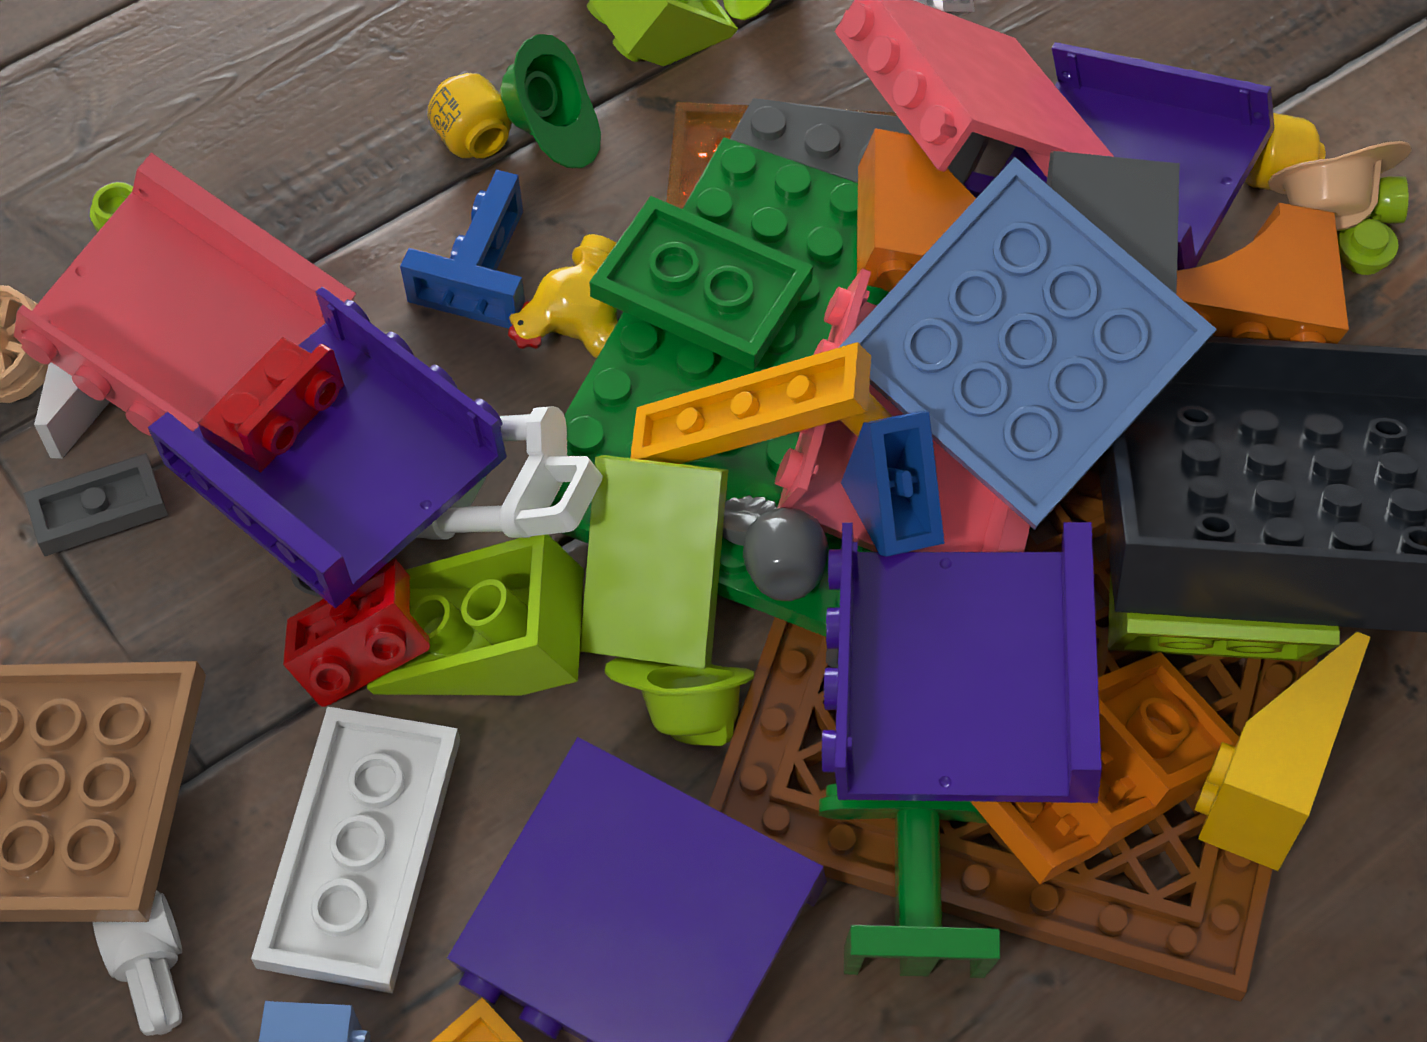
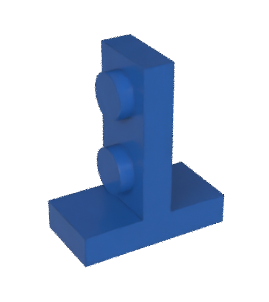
M496 169L487 191L480 190L476 195L472 207L470 227L465 236L459 235L456 238L450 258L412 248L408 249L400 265L407 302L508 329L512 326L509 316L519 313L525 303L522 277L496 270L523 213L519 175Z

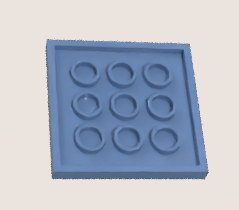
M1014 157L839 347L858 342L871 355L870 385L903 414L928 411L930 414L932 439L1035 530L1213 336L1216 328Z

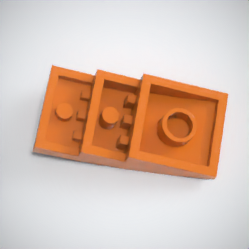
M1161 652L1098 678L1101 778L1098 803L970 801L1039 884L1093 857L1203 787L1208 772L1211 771L1221 743L1224 742L1235 747L1239 736Z

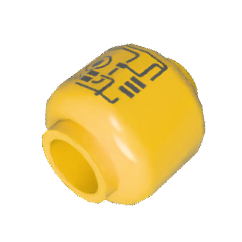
M465 73L445 79L437 87L428 105L427 116L432 128L450 152L460 158L475 157L483 159L492 156L505 145L508 139L512 122L507 116L505 105L492 83L480 74Z

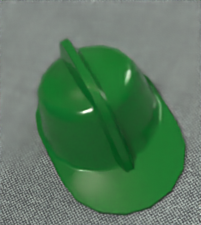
M536 34L528 38L517 51L515 63L508 66L506 73L502 77L500 97L505 105L507 116L514 126L532 135L540 149L552 161L566 168L581 169L595 160L600 150L601 131L577 60L567 45L553 35Z

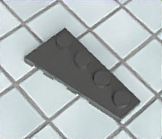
M753 98L730 139L858 183V166L875 128L909 135L911 133L899 117ZM972 132L948 166V169L963 185L971 172L975 171L988 145L989 137Z

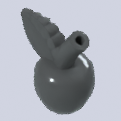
M748 495L741 499L734 497L725 502L722 537L732 543L744 546V564L760 592L774 600L793 601L805 597L818 585L824 574L829 544L816 518L800 509L778 508L774 501H766L764 497L752 498Z

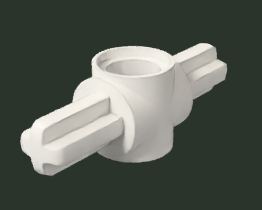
M156 890L149 922H93L96 941L104 964L112 978L115 977L119 981L128 982L139 1028L146 1036L167 1034L182 1022V1013L170 973V968L178 960L177 955L182 953V946L169 904L164 894Z

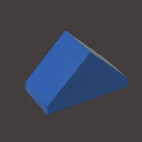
M919 411L864 422L841 484L879 555L887 557L944 544L929 412Z

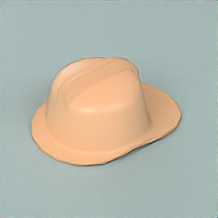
M1403 141L1385 142L1335 158L1299 163L1273 174L1268 184L1271 190L1280 194H1287L1290 205L1335 213L1337 231L1355 227L1370 216L1378 203L1380 174L1405 160L1411 153V147L1409 143Z

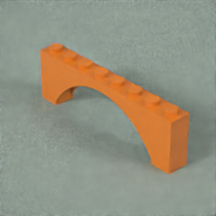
M875 128L858 166L857 275L862 268L870 271L871 274L867 286L878 287L888 292L899 283L976 199L948 168L945 172L938 170L912 135ZM1278 203L1255 235L1254 240L1246 247L1221 260L1200 267L1178 270L1177 296L1216 328L1213 336L1338 344L1348 332L1349 327L1335 213Z

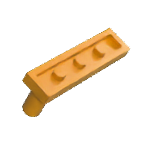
M856 342L637 407L630 458L682 464L837 420H841L858 437L864 422L893 416L869 393L871 355Z

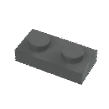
M147 453L23 493L35 536L44 557L168 516Z

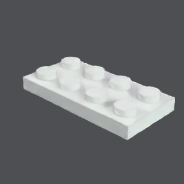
M327 706L251 957L256 969L393 993L460 743L458 728Z

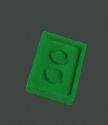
M650 196L590 280V297L755 370L812 282L813 266Z

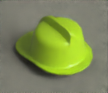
M623 657L611 660L606 663L605 674L611 680L642 691L649 715L657 731L670 735L676 741L689 745L723 746L731 741L734 723L736 722L739 710L740 685L751 681L755 675L754 671L747 668L721 667L711 664V666L705 669Z

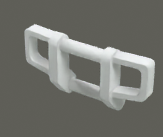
M554 406L537 407L533 409L531 414L500 416L503 423L501 426L503 442L526 440L527 453L529 455L503 505L470 507L485 481V476L416 538L441 540L449 539L455 533L504 532L505 535L511 538H529L531 536L573 531L580 524L602 481L603 475L587 456H567L566 419L559 408ZM570 482L561 501L555 506L550 507L562 483Z

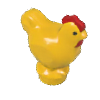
M595 234L584 236L580 246L576 247L572 252L575 266L552 270L542 279L533 299L525 302L519 313L509 316L512 326L508 329V336L516 342L518 348L532 347L538 349L541 346L542 338L546 334L555 332L579 339L594 358L598 357L618 322L617 308L590 297L589 282L616 245L615 241Z

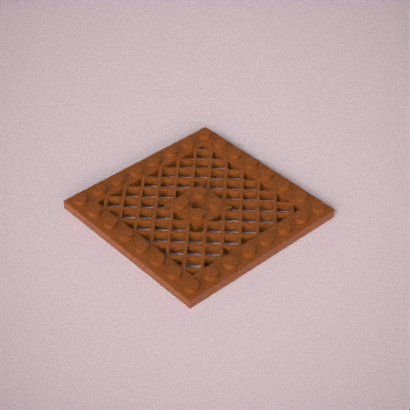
M1098 461L1047 516L1059 535L1037 545L1031 535L1028 534L1024 552H1061L1063 523L1072 522L1069 517L1091 522L1092 540L1106 534ZM1093 553L1094 587L1107 605L1095 611L1097 671L1099 678L1140 658L1144 659L1156 653L1117 650L1110 653V650H1108V629L1104 627L1108 626L1110 563L1109 558L1099 562ZM774 617L755 671L754 679L751 682L708 806L824 866L825 876L895 898V818L840 820L825 818L819 815V800L826 797V789L820 790L808 768L822 762V741L803 750L802 748L813 717L822 733L823 730H836V723L828 710H825L824 691H822L825 668H830L827 665L828 663H826V637ZM1193 655L1197 661L1178 671L1189 683L1208 676L1223 698L1210 704V706L1221 718L1232 714L1230 728L1240 737L1245 723L1317 664L1318 657L1308 662L1245 658L1239 687L1225 666L1242 658ZM793 775L803 792L789 788ZM1201 789L1185 799L1196 815L1195 817L1172 828L1165 816L1161 814L1147 824L1155 835L1154 838L1130 849L1123 838L1108 847L1114 858L1090 870L1082 862L1042 884L1036 881L989 823L969 822L953 830L948 820L939 819L942 912L1240 1002L1247 992L1273 869L1204 841L1198 865H1196L1182 842L1200 834L1207 816L1194 810ZM990 832L1000 850L971 841ZM1165 851L1182 878L1157 890L1140 863ZM1124 872L1135 890L1105 881ZM1191 892L1188 906L1173 902Z

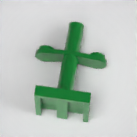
M831 784L826 786V797L819 800V815L822 817L840 820L895 818V926L851 925L844 944V974L858 975L864 958L874 957L900 958V976L928 977L939 959L970 960V978H985L1000 959V929L942 927L939 819L988 823L970 801L838 800L837 785Z

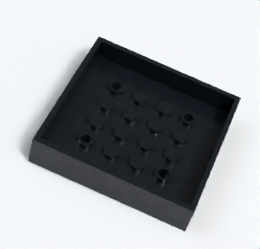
M1212 336L1098 460L1115 612L1427 633V349Z

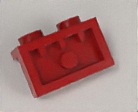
M282 337L198 422L203 437L261 473L277 455L285 453L293 445L297 434L320 411L332 405L339 391L344 387V381L334 350L324 344H320L310 353Z
M395 558L384 565L336 609L325 599H322L287 619L283 665L318 705L326 707L429 650L430 637L410 614V575Z

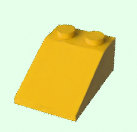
M1359 632L1353 634L1245 723L1235 747L1224 742L1221 743L1194 809L1207 815L1198 837L1199 840L1276 871L1280 869L1309 817L1370 636Z

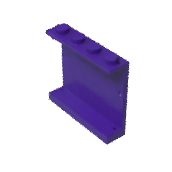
M1055 42L1052 46L1058 80L1055 86L1114 157L1180 163L1177 271L1195 268L1274 131L1271 87ZM1016 146L1001 171L1016 157L1047 184V177L1026 150ZM972 171L964 186L977 198L996 177Z
M322 286L316 291V296L325 324L298 346L310 353L320 344L333 349L344 381V387L339 391L332 405L320 411L297 434L293 445L285 453L277 455L261 473L205 439L199 427L192 432L169 412L161 416L148 429L165 466L336 609L506 459L507 455L501 433L503 423L491 405L480 398H477L475 401L458 390L455 382L444 369L435 364L428 367L414 356L410 347L399 335L391 331L387 334L383 333L371 324L366 313L355 302L349 299L342 302Z
M853 522L842 523V550H829L828 557L829 590H840V607H827L826 614L827 649H838V668H825L824 706L825 710H837L836 730H823L822 771L835 772L838 800L1098 803L1101 778V745L1092 523L1064 522L1061 552H904L887 557L879 555L878 552H858V544L854 542Z
M577 737L447 959L464 973L459 982L461 987L479 998L482 997L492 1005L496 1004L500 995L524 1007L519 1019L556 1040L561 1029L584 1042H730L805 904L807 903L814 907L827 883L824 866Z

